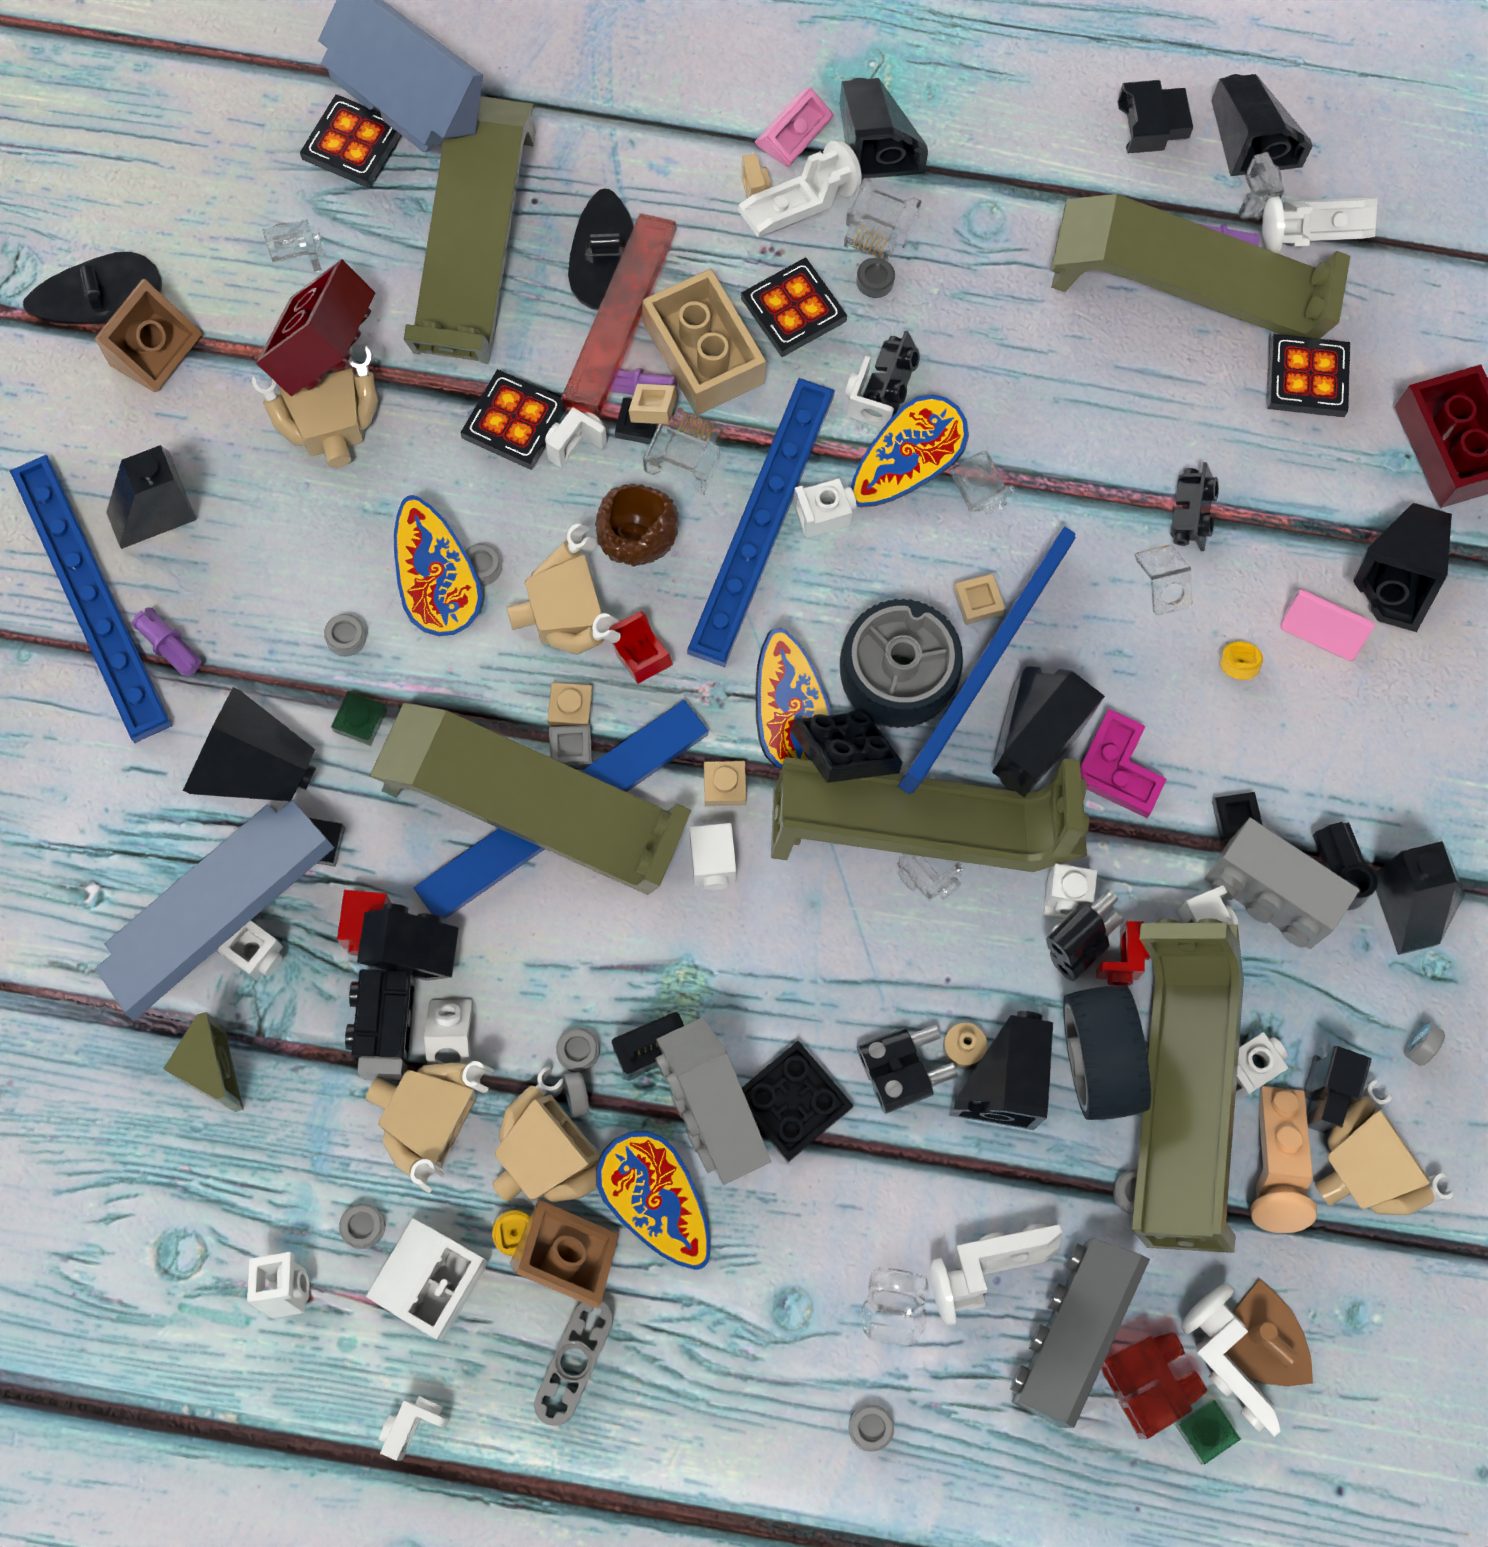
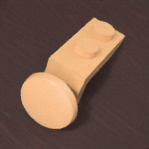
M1261 1086L1259 1091V1120L1263 1170L1256 1183L1257 1199L1250 1207V1214L1253 1222L1263 1230L1273 1233H1294L1311 1226L1317 1217L1316 1203L1305 1196L1313 1180L1305 1094L1302 1090Z

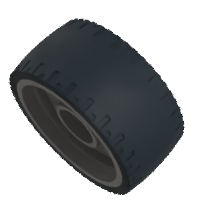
M912 599L887 600L868 608L850 627L840 654L841 682L852 706H855L856 710L867 713L874 723L891 728H908L909 726L921 725L923 722H927L939 714L952 699L958 687L963 666L961 642L951 622L940 611L935 610L934 607H930L928 604H923L920 601H913ZM904 656L911 661V663L908 665H899L892 659V657Z
M1128 986L1096 987L1065 995L1063 1016L1066 1044L1075 1091L1084 1118L1086 1120H1106L1132 1116L1148 1111L1151 1105V1082L1147 1050L1137 1006Z

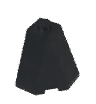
M1233 74L1220 78L1211 102L1230 177L1302 168L1313 147L1311 139L1257 74Z
M854 78L842 81L839 104L845 143L851 147L859 161L862 179L924 174L928 156L927 145L879 78Z
M159 445L121 460L106 511L121 549L197 520L171 454L166 448Z
M1412 503L1367 548L1356 570L1353 582L1359 592H1364L1371 603V611L1377 621L1413 632L1418 631L1448 575L1451 513Z
M1027 666L1010 692L992 773L1000 779L1004 786L1016 791L1025 798L1079 737L1105 696L1072 670L1059 669L1055 674L1042 673L1040 667Z
M233 687L208 734L182 791L194 795L290 802L298 787L306 790L316 770V767L309 765L315 749L241 690Z
M1443 841L1401 851L1376 872L1378 878L1376 893L1398 955L1439 945L1465 896L1452 856Z
M1018 1011L1017 1016L1010 1015L951 1105L949 1116L1035 1130L1047 1119L1053 1022L1042 1020L1043 1015L1030 1011Z

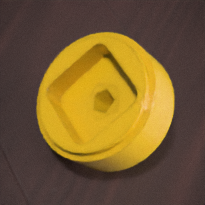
M1232 642L1225 646L1220 666L1225 674L1234 679L1250 680L1259 674L1263 663V654L1256 646L1248 642Z
M516 1209L507 1210L501 1213L494 1221L492 1239L497 1249L508 1256L514 1255L530 1219L527 1213Z

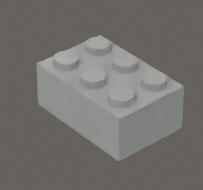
M1249 818L1230 839L1204 878L1212 884V889L1224 885L1227 893L1223 898L1229 900L1234 898L1247 907L1248 914L1254 919L1266 924L1271 923L1283 931L1282 935L1287 941L1298 947H1307L1308 949H1312L1335 930L1360 889L1252 818Z
M702 1017L657 1038L656 1041L662 1055L655 1058L663 1078L671 1088V1098L680 1117L684 1119L688 1138L693 1149L698 1153L706 1172L710 1173L715 1170L722 1184L725 1185L771 1163L728 1053L705 1018Z

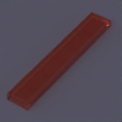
M642 213L639 214L562 394L563 406L574 407L578 410L600 415L642 315V300L649 297L677 231L676 221Z

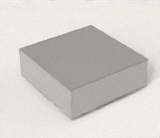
M590 725L549 727L550 758L574 769H585L592 764Z
M361 1056L358 1060L357 1073L364 1080H375L377 1077L388 1081H401L403 1075L408 1070V1066L401 1057Z

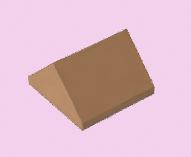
M142 279L94 339L111 367L149 390L157 392L203 333L146 279Z
M539 1200L510 1264L516 1274L598 1309L602 1302L619 1234Z

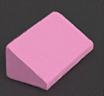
M809 87L794 97L755 140V144L788 167L834 117V114L814 90Z
M1300 589L1290 603L1280 628L1346 660L1353 661L1373 630L1375 623Z

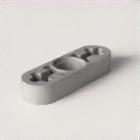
M603 1301L598 1308L601 1309L600 1317L605 1320V1325L603 1328L595 1327L589 1337L591 1341H598L594 1351L582 1342L570 1341L573 1331H576L582 1337L586 1323L581 1319V1315L584 1311L591 1313L594 1307L581 1302L574 1310L534 1401L537 1417L547 1425L559 1426L565 1424L575 1413L613 1326L612 1311ZM573 1348L582 1350L587 1357L585 1370L576 1376L565 1373L561 1365L564 1353ZM556 1373L564 1381L578 1383L579 1386L575 1393L567 1388L563 1395L562 1402L568 1405L567 1411L565 1413L557 1412L554 1418H550L547 1416L548 1407L543 1404L546 1396L554 1397L560 1384L551 1383Z

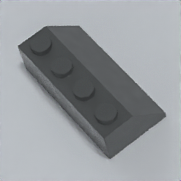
M1096 1238L1085 1241L1083 1246L1078 1243L1075 1245L1066 1264V1267L1072 1270L1065 1286L1060 1283L1056 1286L1047 1307L1053 1310L1047 1326L1039 1324L1029 1344V1349L1035 1351L1028 1367L1021 1365L1013 1378L1010 1390L1016 1393L1011 1403L1058 1428H1075L1150 1261L1149 1258Z

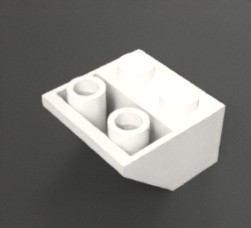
M412 1218L366 1297L422 1332L443 1342L489 1262L445 1235Z

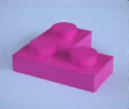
M1108 709L1080 766L1081 778L1086 779V790L1148 818L1167 779L1130 761L1146 726Z

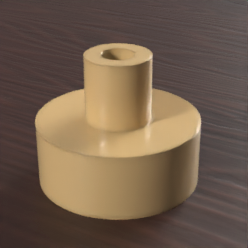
M959 1023L953 1026L943 1041L945 1057L950 1063L961 1068H969L979 1063L987 1050L985 1034L979 1027L971 1023Z

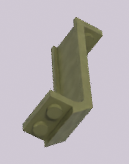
M481 96L476 134L445 138L443 141L415 324H406L404 341L413 354L421 355V353L475 360L489 364L523 145L534 146L536 131L532 121L534 104Z
M1119 194L1066 199L1063 218L1057 235L1058 241L1055 255L1050 270L1055 272L1051 288L1066 292L1084 272L1103 270L1281 335L1320 339L1340 322L1350 255L1336 251L1324 263L1320 262L1317 267H1313Z
M404 702L369 775L384 783L382 792L397 798L401 789L421 793L646 895L660 887L692 811L677 803L666 811L447 710Z
M785 757L773 789L771 858L788 860L793 845H800L801 839L1027 872H1036L1052 867L1055 863L1062 864L1087 856L1086 834L1089 827V816L1087 813H1084L1083 804L1087 784L1086 779L1081 778L1079 760L1064 758L1049 785L1041 790L1029 792L1025 798L1015 791L924 778L914 793L909 795L897 787L904 777L902 774L827 783L812 761Z
M1211 918L1201 919L1198 923H1180L1172 919H1159L1155 923H1141L1140 941L1152 959L1155 986L1148 1051L1151 1105L1150 1109L1143 1112L1132 1230L1147 1248L1235 1253L1236 1235L1226 1223L1244 987L1238 925H1228V923Z

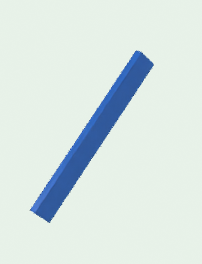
M798 378L688 646V655L725 668L794 498L795 488L800 483L834 399L835 390Z
M46 454L9 470L131 740L135 744L172 727L51 460Z
M1064 526L1052 542L897 786L898 788L910 795L922 783L1076 539V533Z
M683 700L581 772L628 792L707 737L709 731L687 702ZM498 828L413 888L430 913L441 916L445 920L545 849Z

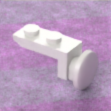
M839 140L831 141L825 146L823 154L818 152L808 156L802 176L753 194L740 203L737 210L757 237L766 235L830 209L836 193L843 197L854 195L859 190L862 180L859 161L854 151L845 142Z
M1271 197L1265 205L1262 220V235L1265 249L1279 254L1283 243H1290L1296 247L1310 246V241L1375 237L1378 198L1285 201L1284 210L1280 197Z
M1034 1224L1025 1228L1020 1233L1010 1235L999 1232L985 1235L979 1241L957 1245L955 1260L957 1270L947 1272L941 1257L933 1260L931 1264L932 1288L938 1311L944 1323L947 1325L956 1324L955 1311L985 1307L986 1303L983 1294L987 1293V1287L983 1275L1042 1263L1057 1253L1060 1249L1062 1237L1060 1224L1049 1227L1046 1224Z
M1223 1284L1204 1296L1189 1311L1181 1324V1328L1187 1335L1200 1326L1207 1334L1196 1345V1350L1213 1369V1372L1209 1375L1210 1379L1225 1396L1228 1397L1234 1392L1245 1404L1241 1413L1257 1431L1260 1432L1266 1427L1275 1437L1281 1432L1272 1403L1226 1354L1248 1330L1245 1328V1324L1225 1304L1235 1289L1229 1284Z

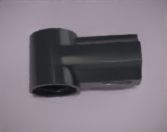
M1339 822L1328 825L1313 834V838L1324 866L1344 880L1349 879L1359 885L1361 893L1356 895L1347 909L1355 910L1377 889V874L1373 868L1365 863L1350 823Z

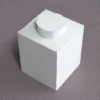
M732 824L690 827L694 886L703 885L705 890H720L729 886L728 883L736 882Z

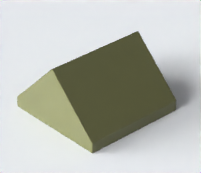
M207 1012L197 1014L163 1069L184 1084L234 1112L244 1110L226 1030Z

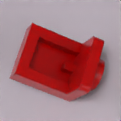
M639 611L609 628V630L620 633V640L612 644L617 657L637 684L673 665L670 654L652 632L647 616L643 611Z
M1126 921L1120 929V962H1101L1096 969L1097 979H1107V984L1112 986H1128L1133 984V980H1138L1145 972V960L1150 959V955L1140 941L1141 923H1144V921Z

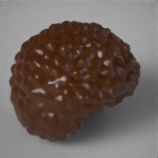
M625 484L608 491L598 508L595 522L597 543L602 548L604 554L608 555L611 561L616 563L624 562V564L633 567L653 563L655 560L664 557L674 545L675 537L678 535L679 513L677 507L673 504L674 500L669 499V496L660 490L645 487L642 484Z

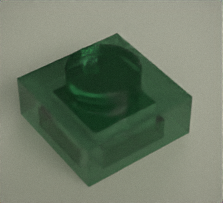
M347 691L331 728L337 734L371 746L387 713V708L384 704Z
M1215 1400L1208 1401L1175 1424L1201 1465H1205L1241 1440Z

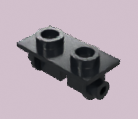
M904 331L902 339L890 336L889 340L883 342L875 368L877 371H884L886 373H872L863 394L864 398L893 407V416L897 413L900 404L906 399L909 379L912 372L917 369L920 360L919 350L908 331Z
M1203 462L1202 473H1199L1194 468H1186L1183 470V474L1179 475L1175 502L1177 505H1189V509H1174L1170 532L1171 537L1174 538V544L1186 546L1189 545V541H1197L1200 551H1205L1206 538L1213 535L1214 517L1213 513H1210L1211 502L1217 501L1219 494L1218 478L1212 476L1207 462Z

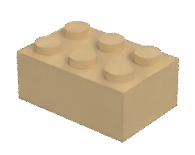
M711 268L642 300L643 324L672 375L677 377V383L696 416L765 384L766 360Z

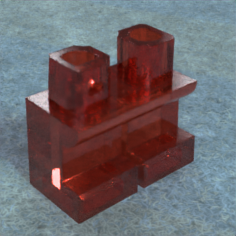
M1174 1332L1154 1338L1151 1336L1141 1338L1133 1344L1107 1355L1102 1365L1101 1372L1116 1398L1126 1397L1154 1381L1152 1385L1119 1402L1138 1439H1149L1192 1412L1193 1409L1190 1405L1207 1392L1206 1386L1195 1370H1191L1175 1379L1167 1363L1185 1354L1184 1348Z

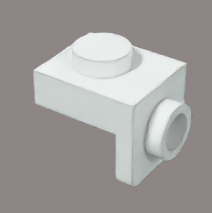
M573 407L561 423L556 422L546 435L545 443L548 460L562 468L583 439L599 449H603L607 444L606 428L603 422L590 412H585L584 414Z
M418 1396L416 1403L404 1400L397 1416L395 1417L390 1414L382 1428L379 1441L383 1442L384 1445L380 1454L396 1461L403 1460L421 1419L446 1428L450 1419L440 1415L443 1406L421 1396Z

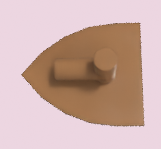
M1258 1279L1232 1311L1245 1324L1248 1332L1226 1354L1248 1378L1260 1383L1286 1387L1313 1384L1311 1354L1300 1324L1292 1310L1264 1282Z

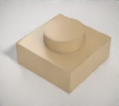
M757 153L742 156L741 178L746 197L749 198L753 194L771 188L767 167H760Z
M637 384L629 408L631 422L669 424L677 400L675 385Z
M993 573L955 583L953 590L965 625L1004 615L1006 609Z
M551 683L548 726L589 725L593 694L592 686Z
M745 761L704 762L705 806L746 805Z

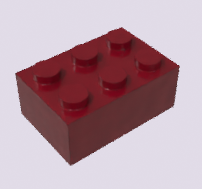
M341 259L290 297L256 364L291 397L303 388L311 390L320 382L325 372L329 369L335 372L349 360L351 354L348 350L361 335L360 325L371 314L369 306L375 292Z
M1482 365L1409 385L1395 405V409L1439 507L1443 508L1487 495L1488 377Z

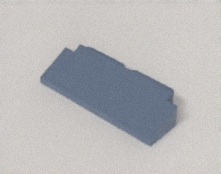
M336 0L318 39V42L327 48L321 64L329 70L330 78L369 110L379 109L383 121L422 152L431 151L433 144L442 143V139L476 134L483 74L385 1Z
M293 799L277 813L267 804L105 942L104 945L111 955L98 965L95 970L123 1011L135 1021L333 850V845Z

